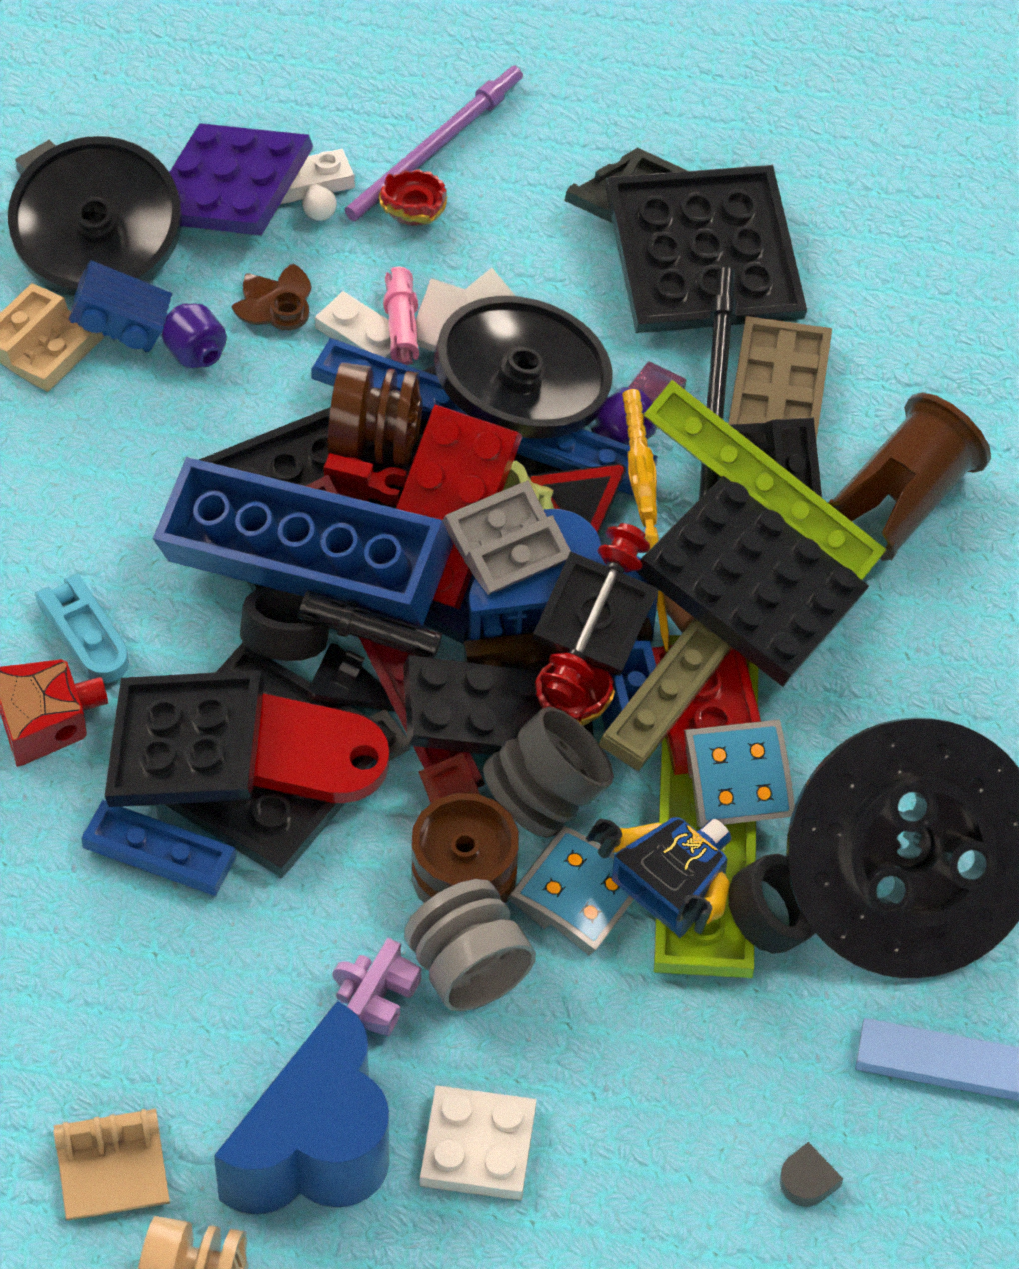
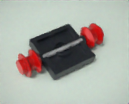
M621 523L618 527L611 526L607 528L606 536L612 542L610 545L599 546L597 550L606 566L570 551L533 633L532 640L563 652L550 655L549 662L555 668L554 672L543 673L540 677L542 683L547 686L546 693L559 701L570 703L573 698L582 699L585 697L586 692L579 684L581 680H591L594 677V673L588 664L619 677L621 676L658 591L657 587L624 574L641 570L642 563L636 557L637 553H647L650 550V544L645 539L644 532L633 525Z

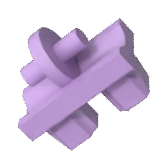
M387 938L373 963L368 957L359 955L354 964L350 962H339L332 973L334 980L341 986L336 994V998L343 1003H349L347 1007L356 1013L365 1029L390 1036L398 1022L400 1006L384 999V996L388 989L408 998L413 996L421 982V968L408 959L401 957V943Z

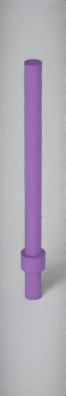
M512 65L496 80H488L476 90V97L345 207L344 211L347 217L352 221H356L379 202V193L382 186L385 185L384 182L388 173L395 175L400 174L404 170L409 172L416 170L486 109H494L504 100V94L523 78L522 71L517 66Z

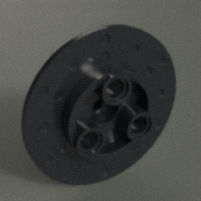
M912 717L883 722L864 729L837 746L821 761L803 786L790 819L787 835L786 856L790 885L796 903L812 930L827 946L852 964L870 972L897 978H925L949 973L971 964L994 949L1019 922L1018 765L997 744L982 734L963 725L935 718ZM914 792L916 804L913 810L899 811L900 799L907 793ZM902 832H904L903 838L909 841L908 847L900 849L901 844L897 840V837ZM973 850L975 858L972 867L965 872H959L958 861L965 852ZM893 876L895 884L892 892L886 897L878 898L876 891L879 882L885 877Z

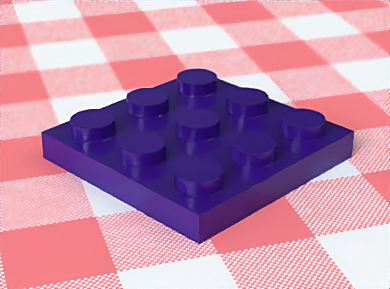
M199 123L169 171L176 184L182 209L181 226L262 236L313 149L310 136L308 134Z

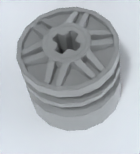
M473 879L457 883L442 890L426 901L410 917L404 928L405 941L410 949L416 953V959L419 964L426 970H429L431 984L443 1004L451 1011L464 1012L480 1008L499 999L516 987L528 975L535 963L536 951L520 926L510 920L509 908L501 901V896L497 889L488 880Z

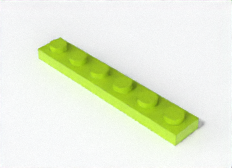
M671 380L644 413V417L716 475L720 478L724 475L730 481L743 485L750 496L769 510L779 513L786 523L806 538L815 541L823 551L843 566L851 569L861 580L866 577L886 552V548L675 381Z

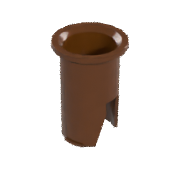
M924 392L913 394L904 407L906 419L841 492L828 502L850 521H854L877 507L887 495L897 501L882 531V535L887 541L885 547L887 550L880 558L882 561H892L898 549L966 472L975 473L983 471L992 459L990 446L982 431L965 413L937 395Z

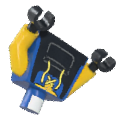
M673 817L663 824L657 822L631 828H619V826L608 819H599L585 838L588 842L595 841L601 844L598 854L604 859L608 858L612 852L616 853L614 855L612 881L678 937L681 938L693 923L696 924L694 931L702 934L706 924L722 917L724 914L730 882L725 875L728 859L720 850L731 841V835L720 821L711 819L700 830L696 831L682 818Z

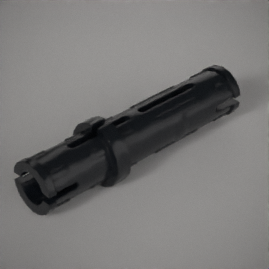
M307 589L298 614L299 619L338 630L337 635L346 638L350 634L416 656L436 658L443 635L441 632L421 628L384 614L369 611L359 607V602L351 599L344 602L326 597Z

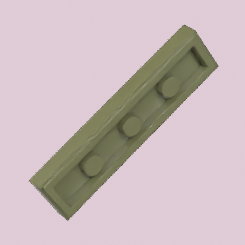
M694 618L603 734L598 746L639 772L730 653L732 647Z

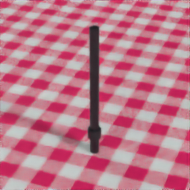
M723 267L718 270L716 296L711 299L710 318L714 321L706 407L721 419L724 416L731 322L735 321L737 312V300L733 297L735 270L729 267ZM701 464L698 501L718 481V475L704 464Z

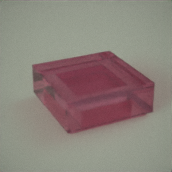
M648 361L628 388L641 389L653 403L671 380L686 389L687 379Z

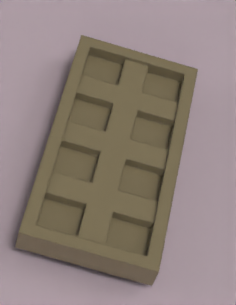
M746 316L728 424L765 423L776 419L814 417L817 440L832 328Z

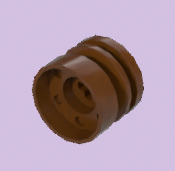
M342 362L336 374L330 407L328 454L361 459L367 441L374 442L376 463L384 464L391 444L394 445V465L406 467L409 463L411 451L415 443H417L421 425L422 398L420 396L419 372L407 371L404 375L401 391L397 390L396 369H388L381 388L374 387V375L371 366Z

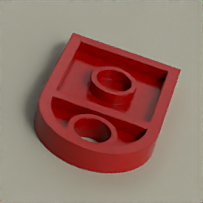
M263 693L254 786L330 803L355 802L371 795L381 786L389 769V746L383 731L373 721L359 714ZM366 755L373 757L377 764L370 769L362 770L354 767L351 762L356 757Z

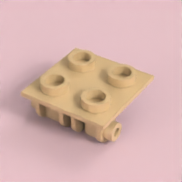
M141 1109L139 1112L121 1115L111 1114L108 1117H94V1119L72 1123L63 1122V1124L54 1125L53 1131L58 1155L66 1221L170 1204L156 1109Z

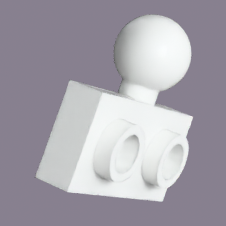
M343 149L308 156L281 204L303 200V209L308 217L316 221L330 218L337 206L333 193L355 188L354 174Z

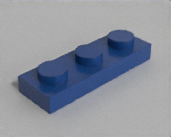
M105 800L101 801L81 838L84 849L215 897L236 859L235 847L124 807H109Z

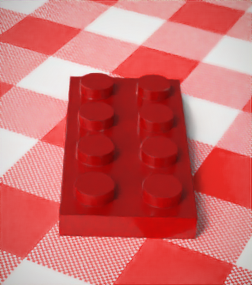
M434 404L396 509L443 521L445 515L503 491L523 435L519 432ZM453 544L433 601L459 610L472 572L455 544Z

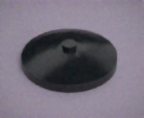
M106 136L73 139L44 152L26 168L18 179L12 191L8 207L9 233L14 249L24 267L32 276L47 287L70 296H75L79 280L90 260L146 282L169 260L179 240L182 225V209L178 190L171 174L163 163L152 153L137 144Z
M486 297L460 307L444 323L434 352V365L438 380L449 398L463 412L471 417L519 432L525 438L561 437L588 426L601 413L612 385L613 374L610 358L605 347L591 329L573 315L554 305L526 297Z

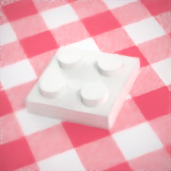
M436 1085L420 1173V1186L522 1201L536 1099Z

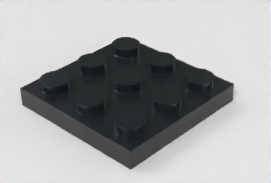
M261 670L121 678L104 794L108 806L123 807L252 800L265 682Z

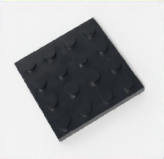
M773 165L607 177L605 190L635 333L713 327L714 321L710 318L711 299L716 296L718 270L723 267L735 270L733 297L737 300L736 319L731 322V325L745 324L746 316L777 321L801 320L805 318L807 306Z
M724 475L640 559L642 568L639 571H635L782 687L859 601L869 587L851 569L843 566L823 551L815 541L806 538L786 523L779 513L769 510L750 496L743 485L730 481Z
M243 642L216 671L261 670L265 681L263 693L362 715L373 721L383 731L389 749L396 742V733L351 706L310 699L306 695L311 685L309 681L274 660L254 653ZM363 755L356 757L351 764L358 769L366 770L374 767L377 761L373 757ZM253 785L252 800L164 805L283 878L345 803H330Z

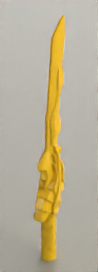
M630 389L622 393L626 425H628V438H630V450L627 454L629 463L628 473L643 527L646 526L645 539L650 544L651 549L659 541L657 528L654 527L657 524V472L652 449L648 447L647 438L645 437L646 429L644 426V415L642 414L640 391ZM658 590L657 610L660 632L665 651L668 652L670 635L664 594Z

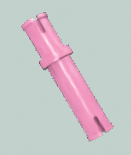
M393 267L391 269L392 276L389 272L385 275L387 293L383 299L384 310L389 315L390 355L394 361L411 365L413 364L412 358L417 360L419 357L415 312L418 309V298L412 288V273L405 267Z

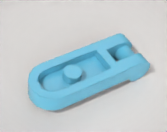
M78 573L65 578L64 584L54 589L48 586L35 592V597L41 611L50 619L78 665L90 680L101 677L103 683H110L118 680L125 674L129 663L126 645ZM73 600V603L65 607L62 606L63 604Z

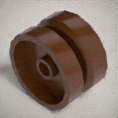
M455 793L436 799L421 811L412 828L411 881L418 898L425 903L442 890L457 883L481 879L490 881L500 894L501 901L503 903L508 902L509 899L507 897L517 885L519 831L512 815L497 801L479 794Z

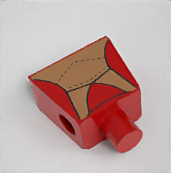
M58 659L0 667V715L16 767L30 763L84 739L87 735L83 711L108 704L102 678L98 677L74 684L68 662Z

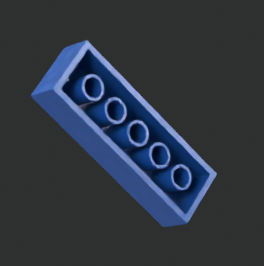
M189 457L185 458L153 536L154 542L168 562L304 596L307 589L326 597L344 602L351 599L359 602V607L420 627L424 624L454 544L443 521Z

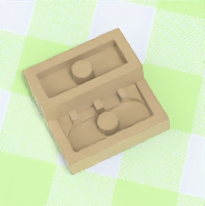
M31 283L0 313V363L33 385L49 392L104 336L102 332L92 333L82 328V326L79 327L77 323H71L69 321L71 311L68 310L64 297Z

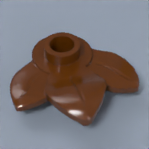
M295 264L289 265L281 273L278 281L246 273L243 281L245 299L233 304L232 311L239 319L249 324H271L280 330L298 329L309 319V305L306 300L311 293V282L306 273Z

